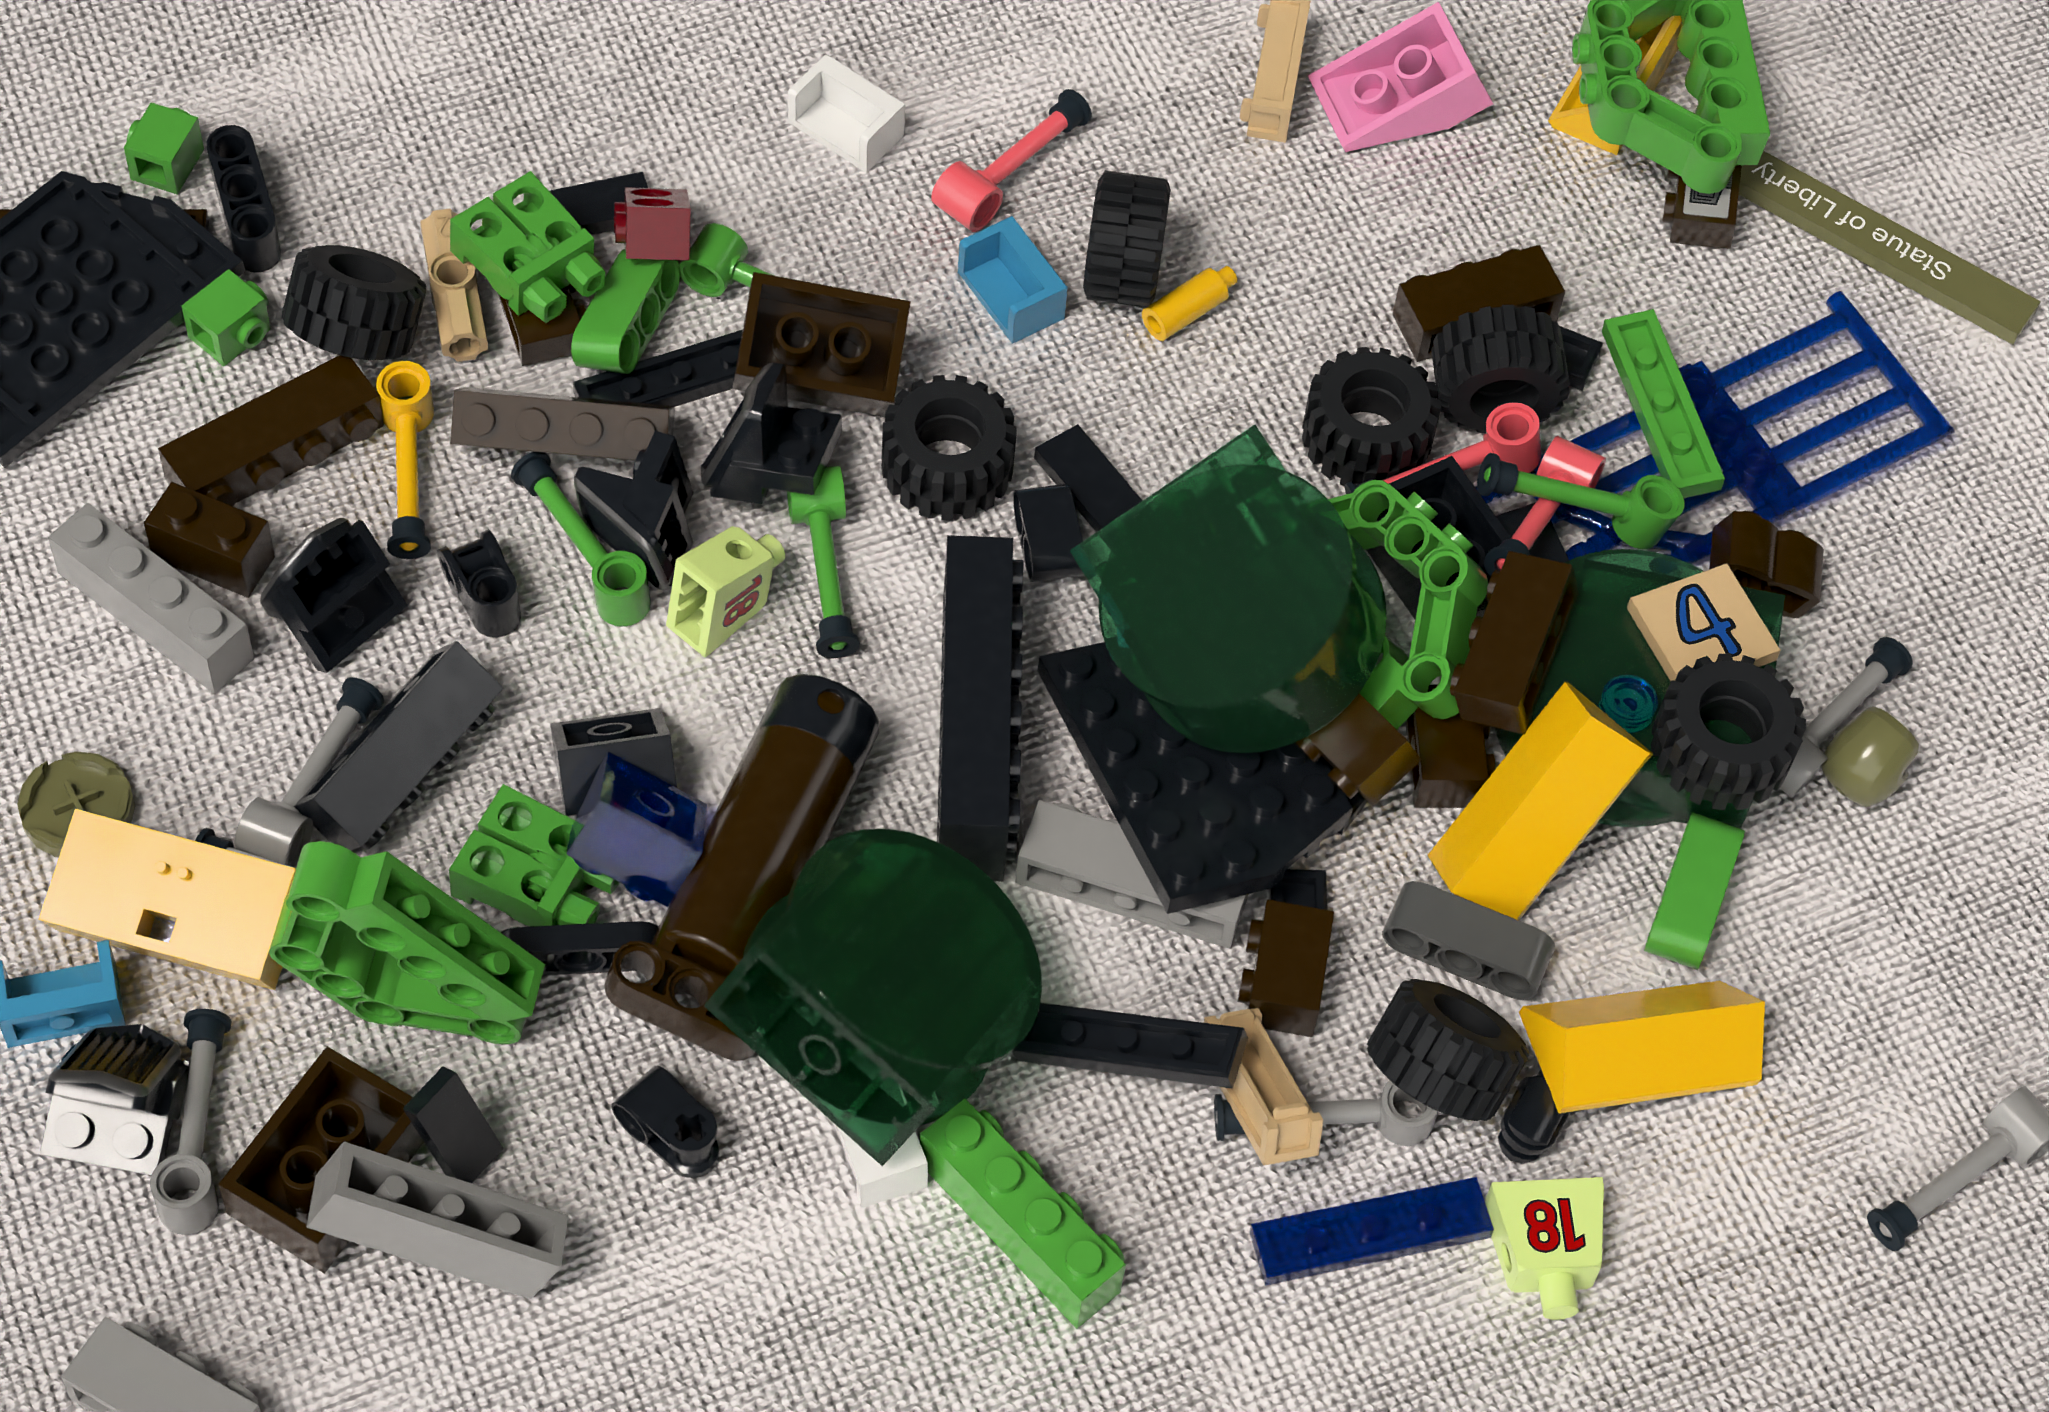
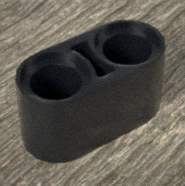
M1069 484L1014 490L1013 507L1015 522L1030 582L1085 575L1084 544Z

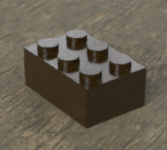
M753 272L732 389L746 392V388L765 365L773 362L786 365L788 400L885 417L889 404H894L911 301Z
M326 1046L218 1184L227 1215L325 1274L349 1241L306 1227L315 1177L343 1142L409 1163L424 1143L403 1110V1107L413 1097Z

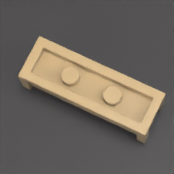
M1270 0V5L1261 4L1259 7L1257 26L1265 28L1255 89L1253 99L1244 98L1242 100L1240 120L1249 122L1247 136L1286 143L1311 0Z
M1259 1008L1224 1013L1220 1016V1019H1217L1216 1016L1204 1017V1023L1243 1027L1248 1036L1233 1089L1220 1087L1231 1105L1235 1116L1263 1166L1318 1156L1323 1118L1319 1112L1313 1113L1261 1024L1262 1013Z

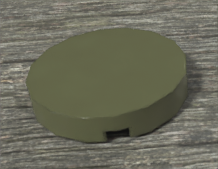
M76 751L61 755V760L54 761L49 765L48 761L36 767L23 783L17 803L25 834L38 849L59 858L75 809L132 823L135 802L130 782L115 762L99 754Z

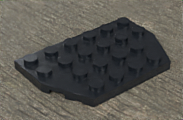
M65 171L59 172L0 219V464L4 468L10 465L185 322L181 307L185 302L228 269L238 277L245 273L243 260L171 199L156 195L153 200L124 193L122 186L106 182L94 183L87 180L84 176Z
M1115 639L1039 656L1037 672L1167 914L1271 889L1283 879L1284 872L1302 856L1307 859L1319 848L1320 842L1323 839L1334 836L1349 823L1353 807L1346 795L1328 777L1327 774L1331 770L1325 759L1321 756L1313 763L1291 740L1298 732L1287 721L1278 728L1256 705L1262 697L1251 686L1243 693L1221 671V668L1227 661L1214 646L1215 644L1189 641L1135 650H1121L1120 640Z

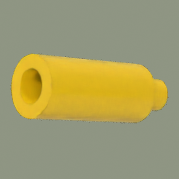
M1225 266L1217 272L1212 268H1206L1149 305V307L1142 310V319L1145 327L1155 339L1159 341L1166 340L1227 300L1229 296L1228 289L1237 283L1235 272L1229 266Z

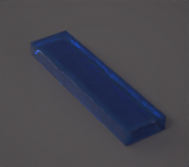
M1477 1177L1253 1223L1251 1224L1249 1234L1264 1284L1267 1286L1491 1238L1494 1229Z

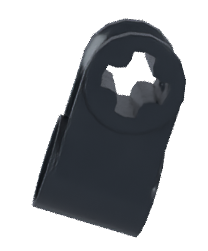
M488 529L480 533V539L452 550L447 546L438 549L437 555L443 574L451 590L458 595L477 631L487 637L496 638L506 636L515 631L521 619L517 582L504 559L501 548L493 533Z
M657 1065L651 1068L611 1104L612 1112L621 1126L633 1138L651 1149L680 1176L687 1178L702 1177L711 1172L717 1165L720 1153L716 1140L718 1130L714 1115L690 1095L679 1081L663 1067Z

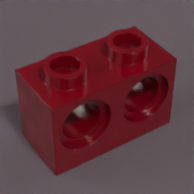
M625 187V202H615L614 233L615 243H624L626 259L689 260L691 207L687 189Z

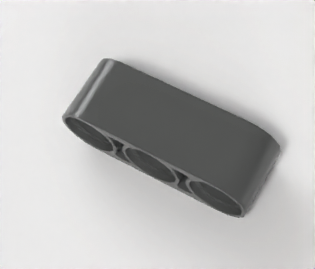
M1416 881L1407 882L1403 885L1382 931L1383 939L1394 950L1517 1000H1529L1536 996L1555 951L1554 941L1544 931L1432 885Z

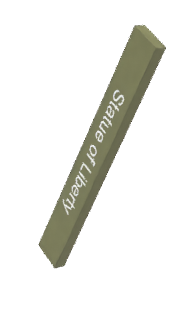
M1763 151L1758 165H1742L1739 188L1740 196L2014 345L2035 315L2041 303L2036 298Z

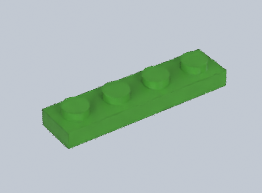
M1654 309L1605 319L1602 334L1661 477L1668 479L1676 485L1683 498L1721 490L1725 477Z

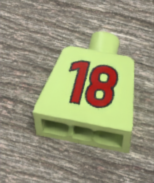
M732 526L677 558L666 626L706 658L766 604L773 568L785 560V551L781 543L769 534H765L758 540H755L740 527Z
M1603 1177L1492 1182L1483 1204V1212L1507 1286L1515 1293L1540 1292L1543 1316L1547 1319L1560 1320L1575 1316L1579 1312L1576 1290L1593 1287L1601 1269Z

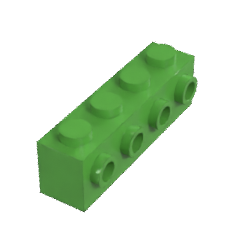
M964 1098L921 1132L920 1145L928 1162V1174L1070 1323L1078 1329L1121 1293L1126 1268L1124 1255L1118 1245L1108 1235L1101 1233L1098 1236L1084 1221L1082 1210L1071 1196L1065 1192L1058 1194L1043 1179L1044 1174L1041 1167L1029 1153L1023 1150L1018 1153L1003 1138L1004 1133L1000 1124L986 1110L978 1112Z

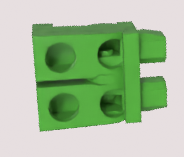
M531 171L493 193V201L486 197L450 219V251L463 264L470 261L487 278L492 288L501 297L509 300L508 306L518 316L530 310L543 322L547 323L560 315L566 308L567 296L561 291L564 287L571 284L582 296L589 297L604 286L605 270L594 256V237L585 228L581 229L577 221ZM524 193L523 201L514 205L513 200L518 195ZM482 219V226L472 231V224Z
M503 784L480 819L478 831L474 829L449 868L450 892L452 897L468 904H472L474 900L494 907L505 912L514 920L530 927L596 923L600 913V903L581 895V892L588 883L612 894L624 877L625 860L602 847L601 831L588 825L584 828L575 820Z

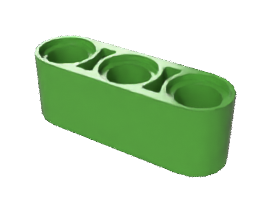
M625 249L621 250L605 276L603 288L596 292L573 334L571 353L576 366L628 374L633 371L676 295L680 282V264L678 260L626 259Z
M1695 812L1691 813L1644 948L1645 952L1696 970L1699 969L1745 835V830Z

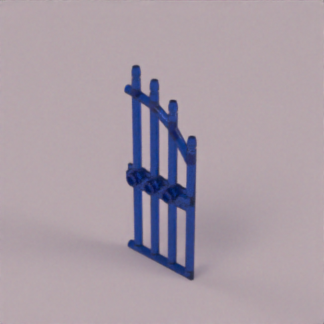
M1838 291L1832 294L1826 301V305L1832 311V314L1721 368L1710 372L1702 360L1693 365L1689 363L1679 368L1717 461L1724 470L1722 473L1725 477L1721 490L1684 498L1685 506L1681 515L1738 488L1754 509L1751 512L1757 513L1774 524L1954 434L1955 429L1842 291ZM1844 330H1847L1862 348V351L1741 410L1725 391V388ZM1874 367L1879 369L1893 387L1771 448L1754 428V426ZM1906 404L1923 424V426L1803 486L1798 484L1784 466V464ZM1634 410L1570 440V442L1595 452L1640 430L1641 426ZM1545 453L1541 454L1540 463H1541V461H1542V459H1543ZM1652 453L1600 478L1595 489L1617 494L1636 485L1646 475L1660 473ZM1540 463L1532 472H1530L1531 474H1537ZM1492 492L1489 496H1481L1488 504L1493 501V498L1499 499L1505 495ZM1561 503L1551 518L1553 525L1563 520L1595 534L1587 538L1585 543L1579 542L1565 551L1573 567L1590 561L1591 557H1599L1621 545H1628L1614 531L1612 518L1593 510ZM1668 530L1657 545L1650 549L1671 551V554H1664L1656 558L1648 566L1650 575L1654 579L1665 578L1674 574L1676 569L1682 570L1710 556L1712 531L1701 535Z

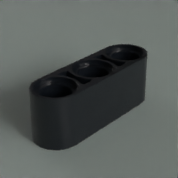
M224 125L210 133L206 141L213 183L232 252L243 260L245 271L253 273L264 272L273 268L281 257L275 215L251 134L243 127Z

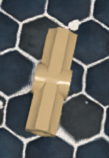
M451 209L432 211L429 217L420 221L442 354L443 356L454 358L457 362L475 360L477 355L488 350V341L478 292L476 267L470 261L463 264L450 251V219L458 214Z

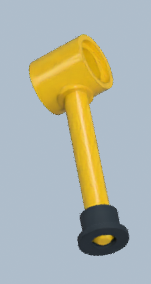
M398 361L386 366L379 373L376 381L384 424L396 434L397 519L392 523V536L387 541V551L397 558L416 559L427 555L431 550V541L425 536V523L419 518L417 433L427 428L433 420L434 405L428 372L415 362ZM405 396H411V397H412V398H409V399H399V398L405 397Z

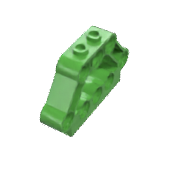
M1743 0L1590 1L1580 31L1573 37L1572 58L1574 64H1580L1582 71L1579 84L1580 101L1582 104H1588L1592 128L1600 139L1610 144L1625 145L1681 176L1683 182L1688 187L1699 193L1711 194L1723 190L1730 181L1736 165H1758L1770 136V129ZM1671 16H1681L1682 26L1677 37V46L1679 51L1686 58L1690 59V66L1685 76V86L1687 91L1698 100L1695 114L1648 89L1636 75L1642 60V51L1635 41Z
M1371 480L1361 484L1353 493L1290 510L1282 507L1268 508L1280 521V524L1277 526L1278 529L1286 535H1289L1293 529L1300 532L1317 547L1318 552L1315 556L1322 561L1331 559V557L1335 558L1382 545L1395 561L1411 575L1419 578L1422 583L1409 657L1403 649L1384 633L1375 629L1371 619L1360 610L1350 619L1345 630L1338 634L1323 652L1307 640L1305 641L1397 730L1418 707L1426 714L1438 719H1446L1459 713L1455 696H1452L1450 693L1451 678L1457 664H1465L1470 651V629L1476 618L1477 607L1486 597L1488 589L1487 575L1466 554L1473 544L1450 523L1442 531L1431 521L1438 513L1418 494L1413 492L1406 499L1394 487L1383 480ZM1388 509V512L1385 515V517L1382 518L1380 521H1377L1379 515L1384 510ZM1424 540L1420 549L1411 554L1415 544ZM1459 572L1457 579L1451 585L1446 586L1450 576ZM1383 653V658L1379 664L1371 668L1373 660ZM1441 676L1438 686L1432 691L1427 692L1431 682Z
M323 841L309 842L303 846L269 949L271 958L282 967L367 1022L389 1026L404 1025L472 1036L489 1043L501 1045L513 1044L520 1040L526 1017H530L533 1014L545 967L543 962L389 852L385 851L360 857L341 845Z

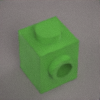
M151 102L142 118L135 120L128 131L124 151L130 179L178 195L204 151L198 117L190 115L179 108H167Z
M230 269L181 306L188 338L222 366H226L246 349L257 346L263 340L266 333L271 330L267 312L269 302L265 293L257 284L250 280L244 282Z

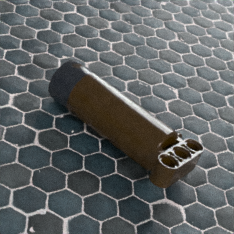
M808 674L786 677L778 685L651 944L643 941H630L622 945L615 953L604 984L606 996L613 1005L723 1058L739 1061L755 1054L770 1026L772 1017L770 1007L765 999L756 993L758 988L782 1000H790L796 1004L803 1003L808 993L807 988L796 983L795 979L769 968V964L879 734V719L875 711L858 693L834 680ZM626 969L638 970L646 977L647 982H631L624 977L621 971ZM675 995H691L698 1001L700 1007H684L678 1003ZM734 1018L742 1019L751 1026L753 1032H737L730 1026L728 1020Z

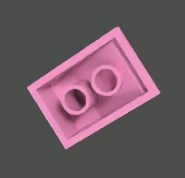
M1439 2L1308 75L1345 152L1449 129L1493 105L1460 38Z

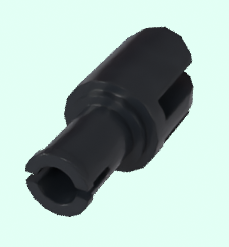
M1541 1069L1537 1076L1525 1077L1521 1080L1501 1119V1131L1498 1135V1142L1502 1153L1513 1162L1521 1164L1532 1162L1538 1159L1540 1154L1548 1151L1557 1140L1571 1113H1558L1550 1088Z

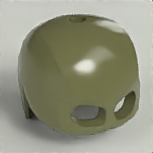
M1872 706L1865 709L1851 723L1835 734L1824 751L1828 759L1821 765V770L1826 779L1839 793L1859 805L1870 807L1886 800L1907 780L1909 773L1906 768L1917 755L1919 743L1912 733L1893 716L1880 708Z

